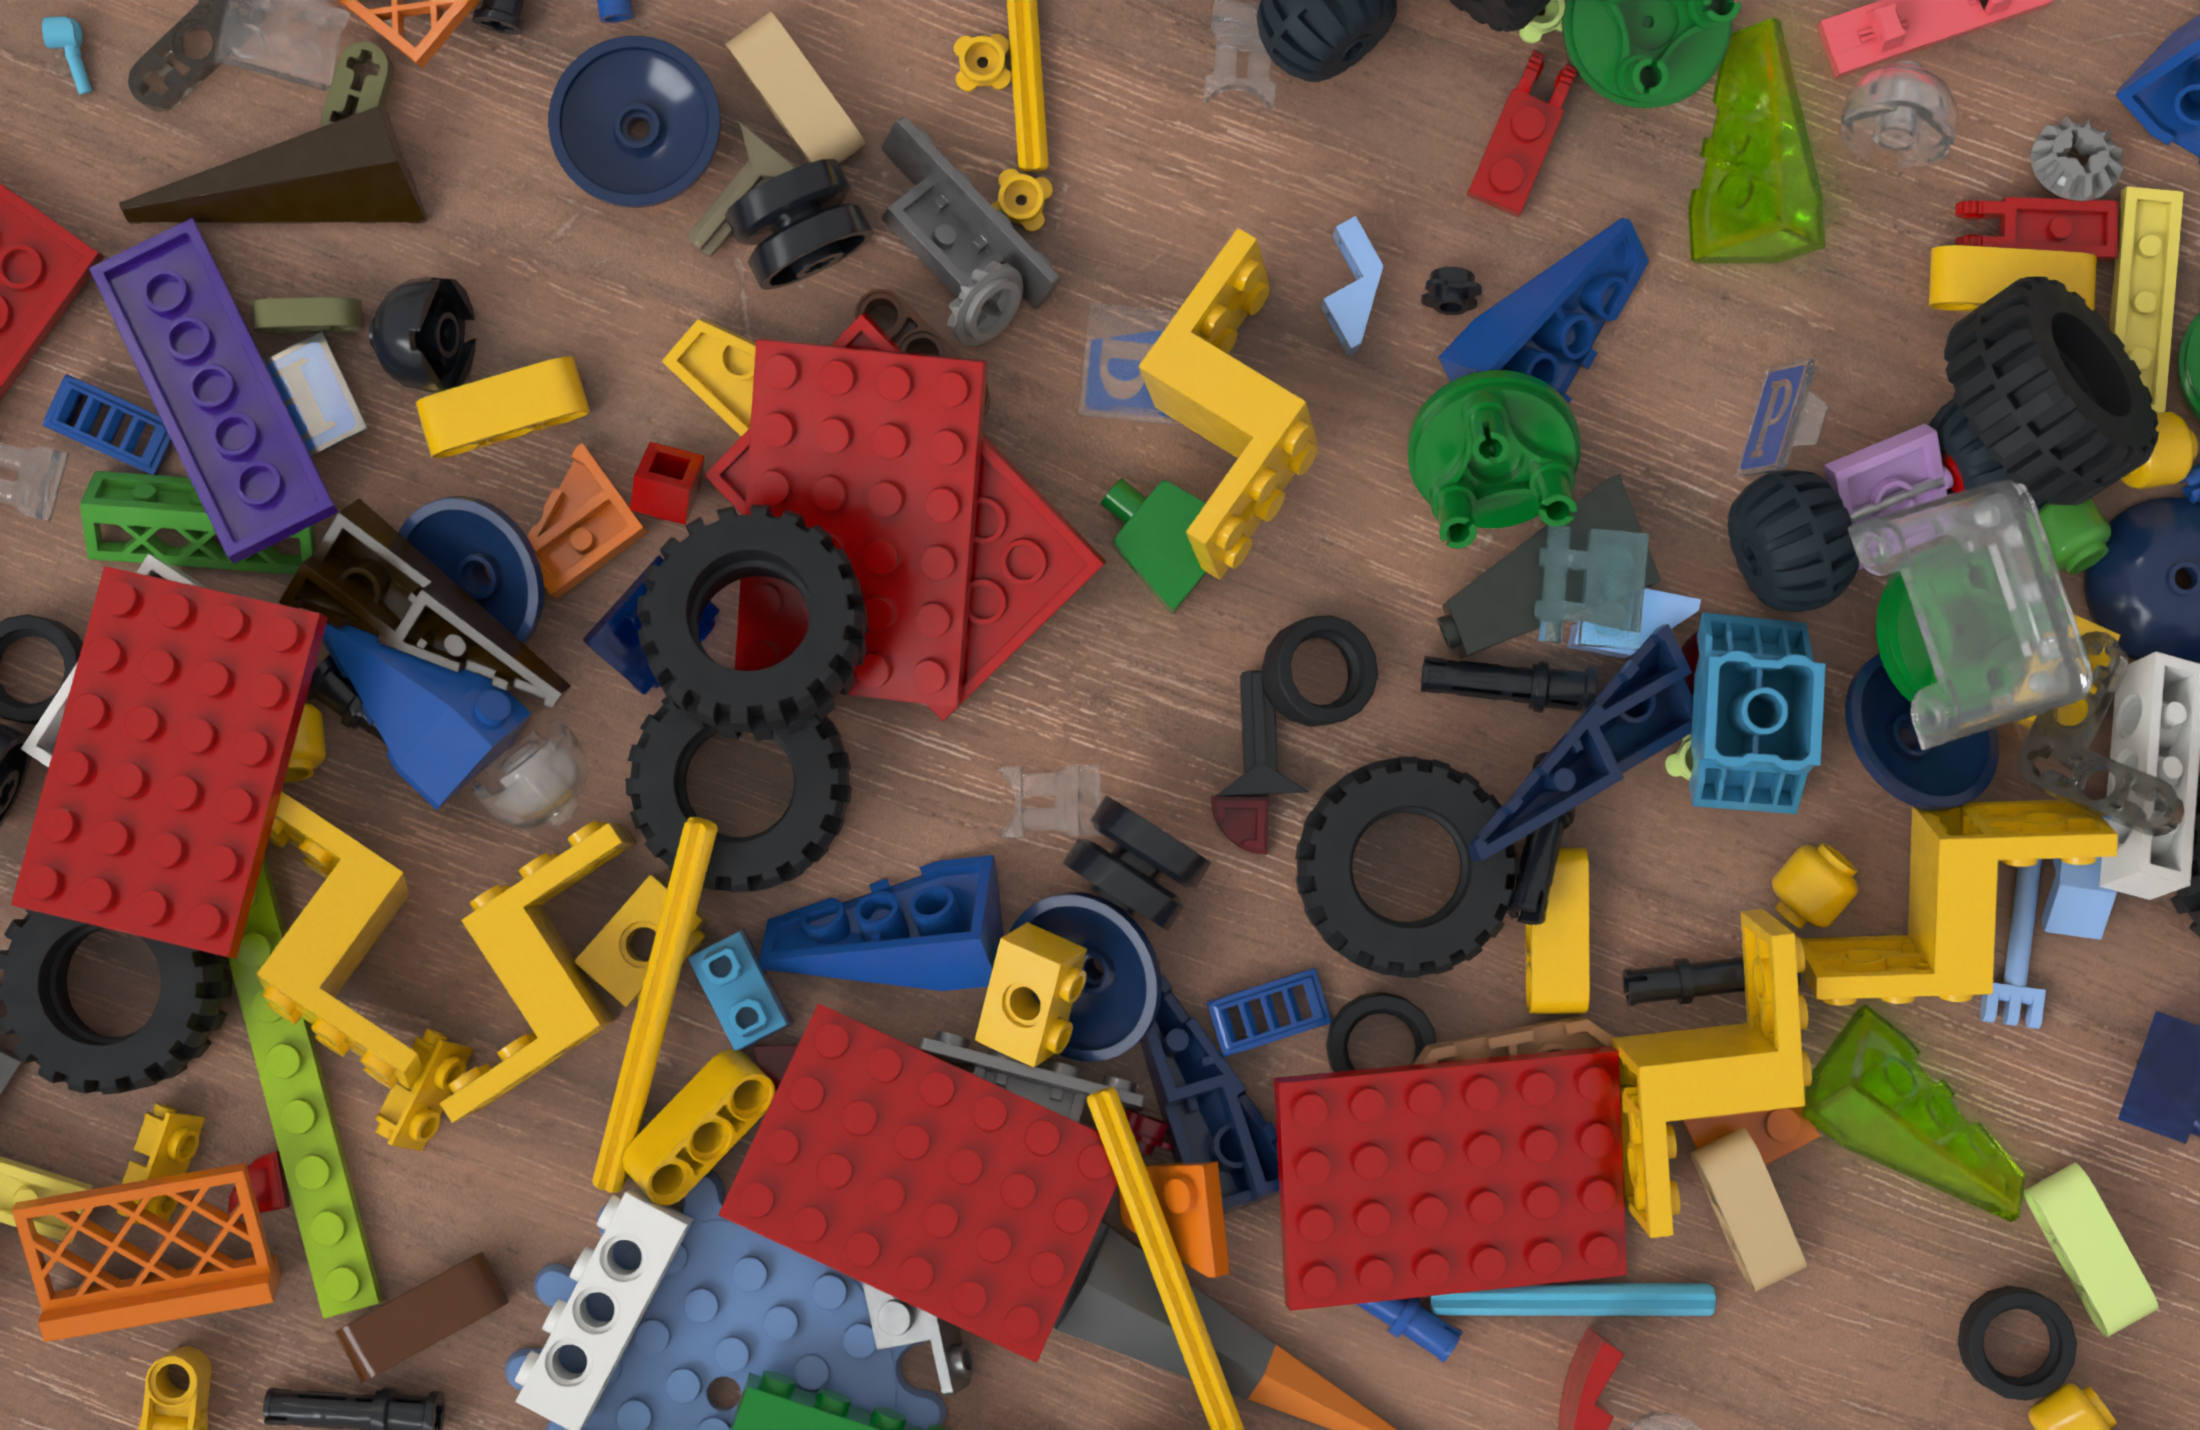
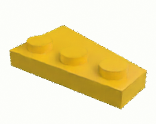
M704 318L697 319L663 358L662 362L740 436L750 428L756 342Z

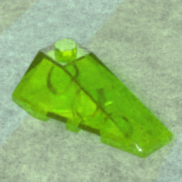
M1772 17L1732 33L1726 55L1719 67L1712 99L1718 110L1712 137L1703 139L1700 156L1706 159L1701 186L1700 189H1692L1688 207L1691 261L1695 263H1780L1826 247L1823 196L1781 21Z
M1865 1004L1859 1008L1813 1069L1812 1082L1810 1086H1807L1805 1106H1803L1801 1115L1845 1149L2009 1222L2020 1218L2026 1175L1981 1123L1974 1122L1969 1124L1951 1100L1955 1092L1947 1082L1942 1079L1934 1083L1915 1060L1921 1052L1912 1041L1868 1005Z

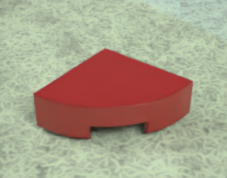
M279 1151L271 1152L254 1160L247 1169L259 1213L290 1207L285 1172ZM235 1186L229 1196L228 1214H231L239 1203Z

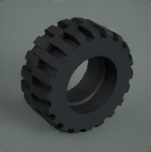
M2035 276L2018 279L1953 325L1944 349V359L1948 362L1945 370L1948 382L1953 384L1955 388L1953 396L1959 409L1964 410L1969 419L1967 424L1975 437L1979 436L1986 445L1987 449L1985 451L1994 462H2000L2007 470L2006 474L2016 484L2025 485L2027 492L2037 499H2046L2047 503L2053 505H2079L2139 468L2150 459L2159 432L2156 430L2158 425L2157 412L2151 407L2153 399L2148 387L2143 385L2139 368L2134 360H2130L2123 349L2125 345L2117 334L2113 335L2105 325L2106 321L2096 310L2092 311L2086 305L2085 299L2079 294L2067 291L2065 284L2057 280H2048L2047 277Z
M756 504L751 505L750 515L738 516L734 506L718 509L719 521L705 526L700 516L685 526L689 536L681 542L671 537L660 549L664 558L661 565L650 564L643 579L647 587V593L638 597L637 616L641 621V629L638 630L641 648L648 660V665L666 697L677 709L682 708L690 720L702 728L706 729L712 725L718 728L721 736L739 739L741 732L752 733L756 741L773 739V731L782 728H788L790 735L807 729L804 720L812 715L817 714L823 719L835 709L833 699L839 692L844 695L848 694L856 681L853 673L856 666L863 665L867 650L865 633L869 631L867 612L859 580L856 578L852 563L842 548L837 549L834 546L831 535L819 525H815L812 528L807 527L802 515L786 509L782 517L773 516L769 505ZM754 576L772 577L793 585L801 593L807 604L809 627L801 644L790 656L774 666L756 671L729 669L717 664L710 658L700 640L699 622L707 604L721 589L737 580Z
M665 697L661 700L663 705L654 715L648 714L640 726V729L643 730L637 745L632 744L628 761L632 762L630 778L625 779L626 795L631 796L634 811L630 812L635 828L642 831L647 840L644 844L654 857L662 859L669 866L668 869L672 871L684 824L690 817H698L687 795L686 777L688 767L698 748L710 737L719 733V730L712 725L704 729L692 722L682 708L677 709ZM817 714L812 715L804 720L807 729L790 735L788 728L773 731V739L785 751L793 770L794 788L790 804L782 817L773 826L761 833L747 837H732L717 832L703 887L731 892L759 891L773 888V886L789 882L802 875L803 871L813 863L818 862L829 850L828 846L834 837L839 835L845 822L843 818L847 803H850L852 787L849 785V770H851L848 753L844 750L839 731L827 716L821 719Z
M1398 757L1380 760L1360 767L1345 775L1344 778L1332 785L1320 797L1321 799L1314 809L1310 811L1303 825L1304 830L1300 842L1297 843L1295 860H1297V877L1295 878L1298 894L1301 895L1305 907L1304 911L1311 925L1315 926L1323 937L1322 939L1334 951H1337L1347 958L1348 961L1362 968L1383 975L1402 978H1420V976L1429 974L1438 975L1452 970L1453 966L1465 960L1470 961L1483 951L1481 947L1490 938H1495L1505 925L1502 921L1512 904L1516 892L1514 891L1516 875H1520V857H1516L1514 844H1511L1484 861H1472L1469 854V843L1501 808V805L1493 794L1488 795L1479 786L1480 781L1467 772L1462 773L1451 768V764L1435 759ZM1395 813H1416L1436 821L1449 833L1459 853L1460 876L1454 894L1438 912L1417 921H1395L1375 912L1360 896L1353 878V856L1360 838L1375 822Z
M25 909L28 913L24 919H13L4 933L12 941L8 950H0V969L4 970L3 984H0V1002L4 1001L7 1012L6 1016L0 1017L1 1030L4 1035H16L20 1043L15 1046L13 1051L24 1063L35 1061L40 1065L38 1069L39 1076L51 1083L66 1082L68 1089L71 1091L85 1094L91 1092H102L103 1095L117 1094L157 1085L162 1080L173 1078L188 1069L187 1063L191 1059L199 1058L211 1045L208 1039L210 1033L221 1029L227 1015L226 1012L220 1010L222 998L231 997L232 980L224 979L222 965L229 963L228 957L141 937L152 950L159 966L161 991L158 1004L148 1022L134 1033L121 1037L99 1035L87 1027L75 1013L67 991V973L71 958L80 943L89 934L105 928Z

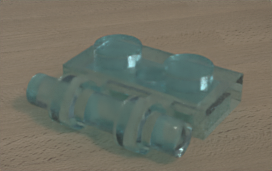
M1548 526L1547 547L1541 548L1539 566L1545 568L1542 600H1536L1534 617L1540 619L1538 641L1561 643L1563 621L1580 622L1578 645L1638 650L1649 534L1591 528L1588 530L1586 551L1570 550V527ZM1570 569L1584 571L1582 603L1565 602L1567 573Z

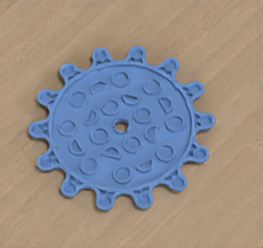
M709 1171L681 1199L680 1212L694 1220L590 1419L582 1430H729L738 1403L734 1407L728 1408L720 1407L714 1402L712 1403L709 1394L710 1383L718 1377L732 1378L738 1383L742 1395L749 1372L762 1376L764 1371H774L787 1375L797 1382L796 1388L818 1394L819 1389L837 1391L848 1396L852 1400V1406L873 1412L874 1407L877 1406L895 1410L907 1417V1424L928 1430L931 1424L942 1426L947 1412L943 1399L937 1393L917 1389L911 1386L903 1377L901 1365L905 1353L923 1342L877 1350L863 1283L718 1216L726 1199L725 1190L720 1177L716 1173ZM607 1203L600 1209V1212L597 1216V1223ZM598 1227L600 1234L603 1235L605 1230ZM629 1240L616 1242L613 1249L616 1263L626 1270L639 1268L642 1261L639 1247ZM560 1263L549 1264L543 1267L537 1273L534 1281V1291L538 1299L551 1309L559 1298L568 1302L578 1283L569 1278L572 1269ZM593 1292L588 1295L586 1308L589 1315L597 1321L605 1322L611 1320L614 1316V1304L611 1298L601 1292ZM571 1344L561 1347L559 1360L563 1368L571 1373L584 1372L587 1366V1358L584 1351L580 1347ZM543 1348L520 1349L512 1353L507 1359L504 1368L505 1377L514 1389L521 1391L523 1388L522 1385L515 1382V1379L530 1351L532 1350L540 1354ZM549 1420L545 1430L568 1429Z

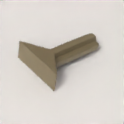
M740 121L739 124L749 160L687 235L690 243L707 256L714 255L733 232L725 217L731 205L759 185L796 168Z

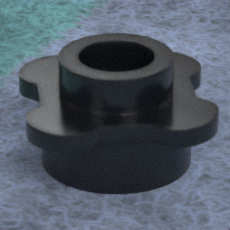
M1441 267L1431 272L1430 280L1426 282L1425 286L1428 293L1422 295L1421 303L1426 307L1434 308L1435 311L1441 314H1463L1466 311L1477 308V299L1475 297L1482 294V286L1475 282V275L1467 269Z

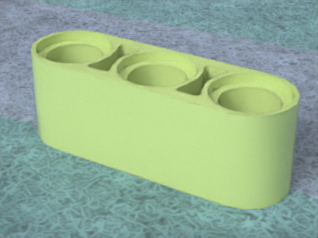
M2076 1162L2023 1191L2031 1212L2096 1327L2105 1337L2111 1336L2159 1309L2152 1289L2096 1188L2085 1171Z

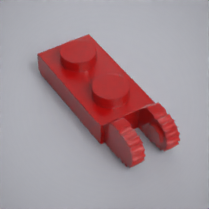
M1534 49L1517 88H1512L1467 192V196L1516 217H1519L1565 111L1561 107L1577 72L1576 67L1565 64L1554 82V91L1549 103L1528 95L1534 80L1538 79L1544 66L1543 59L1545 54Z
M2005 197L2001 201L1970 200L1958 202L1955 206V217L1970 221L1999 218V236L1968 234L1955 238V245L2082 252L2096 255L2097 261H2113L2118 256L2119 201H2074L2052 198Z

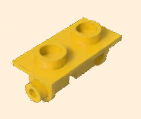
M430 1028L426 1029L423 1037L416 1036L411 1049L418 1053L423 1073L412 1089L409 1090L400 1083H396L393 1089L390 1090L380 1112L375 1118L379 1122L375 1132L389 1139L388 1144L391 1146L422 1152L426 1143L435 1135L439 1128L440 1115L443 1111L439 1103L450 1097L452 1093L448 1084L466 1073V1063L473 1048L447 1041V1036Z
M156 1102L152 1112L147 1111L144 1115V1122L134 1147L135 1151L150 1157L148 1164L144 1165L137 1161H129L122 1184L186 1173L191 1158L198 1149L199 1135L206 1117L177 1113L178 1109ZM168 1195L156 1196L150 1199L144 1209L169 1222L179 1202ZM140 1199L133 1200L132 1202L137 1204L140 1201ZM117 1210V1213H118V1214H120V1215H122V1216H125V1217H128V1215H126V1214L122 1213L121 1211ZM138 1221L134 1222V1224H142Z

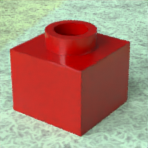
M650 441L634 475L630 511L686 525L701 489L705 455Z

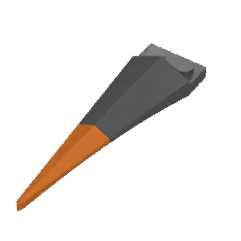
M1101 1220L1053 1327L1062 1333L1191 1379L1143 1249L1107 1222ZM1189 1282L1231 1394L1331 1430H1398Z

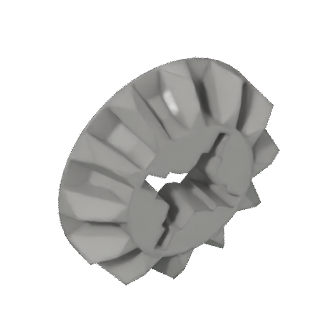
M2066 116L2057 125H2046L2036 138L2031 149V165L2037 179L2052 193L2069 200L2089 201L2104 196L2116 185L2124 169L2121 166L2123 148L2112 143L2111 130L2100 132L2093 128L2090 118L2080 124L2073 123ZM2072 145L2074 148H2077L2080 155L2090 156L2085 167L2080 166L2077 158H2067Z
M994 260L987 264L984 270L975 269L971 280L966 285H959L961 293L949 305L953 313L948 319L947 326L954 332L953 337L966 346L984 344L1000 334L1014 318L1022 298L1023 279L1020 272L1008 263L1002 265ZM987 300L989 304L985 307L983 304Z

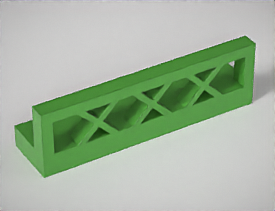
M95 471L79 503L87 557L93 560L143 563L147 555L150 554L174 566L295 575L302 562L311 557L317 549L315 538L316 524L289 537L299 538L301 556L281 554L273 546H270L233 564L227 557L224 549L211 539L216 532L190 478ZM100 523L119 525L133 537L128 542L102 541ZM160 528L176 529L189 542L183 547L169 546L154 533Z

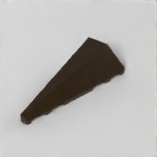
M380 106L119 203L126 220L131 224H141V222L183 223L191 218L195 222H228L231 224H319V222H355L358 224L407 222L410 224H420L427 221L411 170L405 165L389 114Z
M360 498L338 512L314 554L302 562L279 600V603L284 606L301 607L328 617V624L338 628L349 625L378 636V643L450 670L460 672L466 669L493 679V686L506 691L514 687L545 699L544 705L552 708L571 687L568 682Z

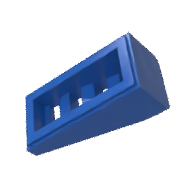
M68 374L63 377L43 420L44 427L151 475H158L173 443L159 415ZM86 395L88 396L75 426L72 427L70 426L71 421L83 396ZM104 403L111 407L97 437L89 433ZM125 414L131 415L133 419L120 446L112 445ZM148 423L155 426V429L142 457L134 455L133 452Z
M1315 968L1206 1000L1223 1057L1332 1023ZM1303 984L1312 1016L1301 1019L1292 987ZM1279 991L1282 993L1291 1022L1281 1026L1270 995ZM1257 998L1260 999L1269 1028L1261 1032L1257 1030L1249 1001ZM1238 1005L1247 1036L1236 1039L1227 1008Z

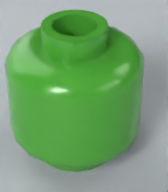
M2092 498L2079 505H2053L2046 502L2024 525V533L2027 540L2045 566L2051 571L2060 572L2067 570L2069 575L2081 573L2099 562L2109 551L2106 543L2111 537V527Z

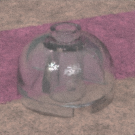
M1904 60L1884 65L1864 74L1848 93L1842 110L1839 138L1848 151L1867 161L1875 162L1874 150L1899 156L1894 167L1912 168L1928 166L1944 160L1949 155L1951 144L1953 145L1956 134L1957 103L1945 81L1924 68L1921 64Z
M556 719L548 723L555 732L541 738L536 730H534L501 754L484 770L491 778L485 786L476 780L472 784L471 791L498 821L514 828H535L548 821L552 828H556L568 821L580 809L575 799L586 787L589 774L588 764L583 747L563 719Z

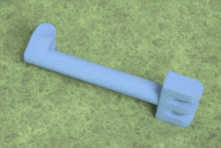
M2038 859L2036 865L2017 868L2003 984L1993 983L1992 994H1982L1980 1006V1020L1982 1022L1994 1023L1997 1016L1998 1001H2004L2002 1014L2004 1025L2017 1026L2021 1004H2027L2025 1026L2033 1029L2041 1027L2046 990L2027 987L2042 859Z

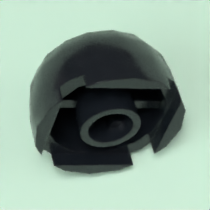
M436 277L410 279L387 292L369 326L370 344L374 348L383 370L394 381L408 388L441 392L445 391V389L462 386L471 370L476 347V339H471L464 343L465 320H475L473 306L466 290L454 279Z

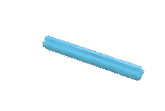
M1550 1283L1429 1296L1430 1309L1435 1315L1711 1316L1716 1308L1715 1289L1708 1283Z

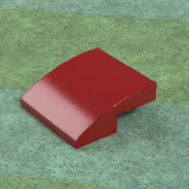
M1590 1327L1587 1328L1578 1344L1567 1372L1559 1407L1558 1430H1607L1614 1419V1416L1597 1399L1623 1358L1624 1353L1608 1338Z

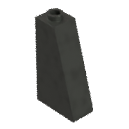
M1620 474L1608 478L1576 502L1577 511L1572 512L1574 519L1570 523L1560 527L1546 525L1441 605L1445 615L1437 618L1449 650L1458 647L1461 657L1464 658L1640 591L1643 588H1648L1661 581Z

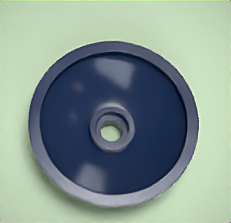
M623 36L596 44L579 55L567 67L553 91L548 113V128L551 145L557 160L569 178L579 188L607 204L626 208H644L663 204L682 195L702 177L711 164L718 147L721 132V114L715 90L708 76L700 65L686 52L673 44L653 37ZM643 121L648 123L650 130L646 137L635 139L630 136L631 127L636 122Z
M467 496L444 497L427 503L413 512L406 519L398 533L522 643L526 644L533 636L542 615L544 582L536 552L517 523L494 505L481 499ZM485 566L490 573L491 579L487 576L485 572Z
M2162 497L2138 503L2119 513L2109 522L2112 531L2111 537L2106 543L2109 551L2099 562L2085 570L2084 591L2090 615L2095 624L2120 634L2121 636L2115 648L2136 661L2151 653L2160 652L2200 663V502L2192 504L2187 498ZM2179 569L2187 571L2190 575L2191 582L2186 590L2178 587L2175 582V574Z
M1879 653L1865 662L1855 673L1850 682L1845 702L1847 730L1852 746L1862 765L1883 789L1906 804L1930 811L1956 809L1982 794L1992 781L1999 760V736L1991 709L1979 714L1962 717H1943L1928 713L1909 702L1898 691L1890 680Z
M1064 892L1051 895L1024 911L1015 921L1009 933L1028 922L1087 948L1082 970L1086 972V982L1080 996L1073 1002L1068 1021L1073 1024L1071 1038L1059 1055L1085 1062L1104 1061L1125 1053L1140 1042L1148 1033L1157 1017L1162 996V979L1156 953L1138 923L1114 903L1102 897L1083 892ZM1094 958L1101 963L1104 973L1096 969ZM1031 990L1034 999L1040 1004L1037 994Z

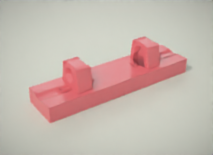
M1880 0L1821 20L1816 27L1836 79L2048 7L2053 0H1989L1984 10L1980 0Z

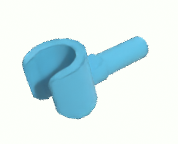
M65 16L45 17L42 21V33L46 47L48 49L64 48L65 57L68 61L78 94L84 95L92 92L81 58L80 47L83 42L81 25L74 19Z

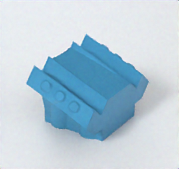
M1702 612L1697 633L1699 659L1694 675L1691 750L1694 765L1689 788L1692 806L1797 814L1807 775L1814 766L1821 765L1826 663H1817L1813 659L1807 623Z

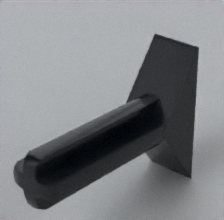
M1262 670L1242 672L1240 675L1244 775L1216 796L1308 793L1309 791L1278 772L1276 713L1264 689Z

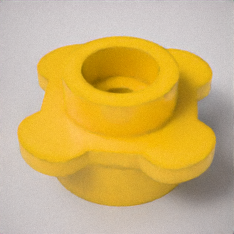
M993 34L990 37L977 36L974 38L962 36L955 42L954 53L959 57L960 71L956 75V83L961 90L972 92L981 86H992L996 90H1003L1010 84L1012 76L1011 72L1006 68L1005 55L1009 51L1010 45L1006 37L1001 34ZM980 58H985L988 61V65L981 68L977 65V61Z
M1016 169L1004 170L998 177L1000 185L998 199L991 206L1005 214L1010 222L1021 224L1026 231H1038L1045 222L1042 211L1045 200L1049 199L1053 194L1052 184L1045 177L1035 179L1026 174H1019ZM1023 195L1027 198V202L1024 205H1018L1016 198Z

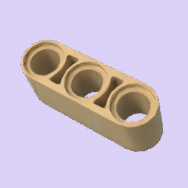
M771 11L725 44L726 49L808 163L834 158L840 164L866 145L865 140L849 116Z
M1744 1127L1690 1153L1735 1261L1754 1293L1807 1267L1804 1255L1765 1163L1753 1139Z

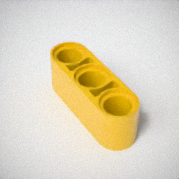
M1963 245L1934 247L1931 249L1928 307L1938 310L1972 312L2018 279L2041 276L2047 277L2048 280H2057L2065 284L2067 291L2079 294L2085 299L2086 305L2094 311L2097 256L2082 252Z
M572 356L546 360L441 391L416 401L417 411L432 459L446 458L571 422L590 413L575 358Z
M1559 847L1555 874L1548 899L1546 920L1539 925L1525 924L1526 1005L1529 1014H1587L1590 994L1589 862L1585 847Z
M728 1049L719 1052L633 1139L624 1152V1170L653 1203L665 1206L677 1203L700 1182L767 1112L775 1095L774 1084L742 1051Z

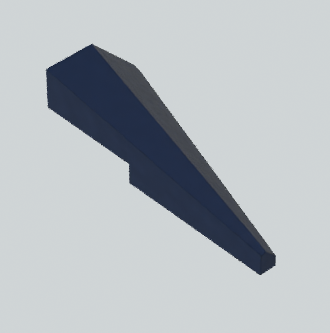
M1663 624L1655 629L1469 843V854L1472 861H1484L1624 779L1622 773L1692 733L1693 697L1684 680V677L1691 674L1692 671L1669 624Z
M1161 975L1162 996L1159 1011L1152 1027L1140 1043L1163 1122L1169 1124L1166 1133L1169 1143L1174 1145L1172 1153L1175 1163L1218 1162L1224 1214L1279 1195L1277 1134L1275 1127L1271 1122H1267L1246 1094V1088L1196 1019L1188 1015L1172 993V986L1164 975Z

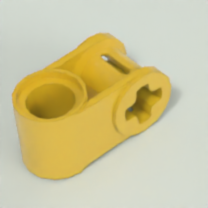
M179 1346L153 1363L148 1369L145 1378L143 1412L138 1430H208L207 1410L212 1369L205 1353L192 1346ZM170 1364L180 1365L187 1371L190 1377L188 1389L177 1388L171 1383L168 1377Z

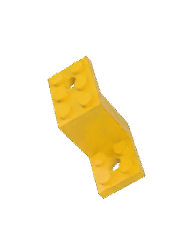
M1237 228L1138 366L1155 408L1238 458L1186 531L1201 569L1221 580L1229 567L1236 569L1245 560L1253 541L1250 539L1262 520L1269 522L1275 517L1285 499L1284 489L1295 474L1301 476L1309 469L1318 452V446H1316L1318 441L1306 401L1228 355L1237 339L1238 333L1236 330L1248 314L1253 316L1262 308L1270 291L1268 286L1270 282L1258 241L1240 228Z
M282 791L268 841L280 848H284L287 842L297 847L305 855L302 861L313 871L326 878V880L256 975L265 990L261 996L269 1002L267 1006L288 1022L296 1025L300 1018H303L312 1024L311 1030L317 1034L315 1038L331 1051L344 1057L351 1050L360 1056L361 1059L359 1061L365 1066L363 1070L382 1085L393 1089L395 1084L399 1082L410 1090L423 1073L418 1053L335 998L410 896L404 872Z
M2086 799L1969 802L1959 808L1946 811H1930L1912 806L1908 935L1800 938L1805 954V968L1801 974L1816 1000L1822 999L1827 1004L1837 1006L1854 1004L1857 1002V998H1880L1888 1003L1906 1004L1913 1002L1915 997L1938 996L1946 1001L1965 1002L1972 1000L1974 995L1992 994L1998 860H2001L2006 865L2016 867L2033 866L2038 863V859L2060 858L2061 861L2068 864L2089 865L2095 863L2097 857H2117L2118 834Z
M597 820L592 821L567 838L572 846L561 855H558L557 852L552 855L548 852L540 855L518 871L523 880L512 887L509 884L503 887L498 884L469 903L474 912L461 921L534 1032L529 1035L527 1033L498 1051L497 1054L502 1062L494 1068H491L488 1063L481 1067L476 1066L448 1084L453 1095L439 1104L452 1123L474 1115L616 1021L584 970L574 962L576 958L542 908V905L635 845L636 841L624 824H607L605 821L600 823Z
M1764 909L1740 911L1747 1023L1612 1038V1046L1619 1051L1624 1205L1650 1238L1673 1236L1672 1216L1680 1214L1678 1186L1675 1180H1670L1669 1159H1675L1677 1154L1676 1137L1672 1124H1666V1122L1805 1106L1804 1087L1811 1085L1812 1070L1808 1054L1802 1051L1801 1030H1805L1808 1027L1807 1004L1804 996L1798 994L1797 973L1803 972L1805 968L1804 948L1801 939L1795 937L1794 932Z

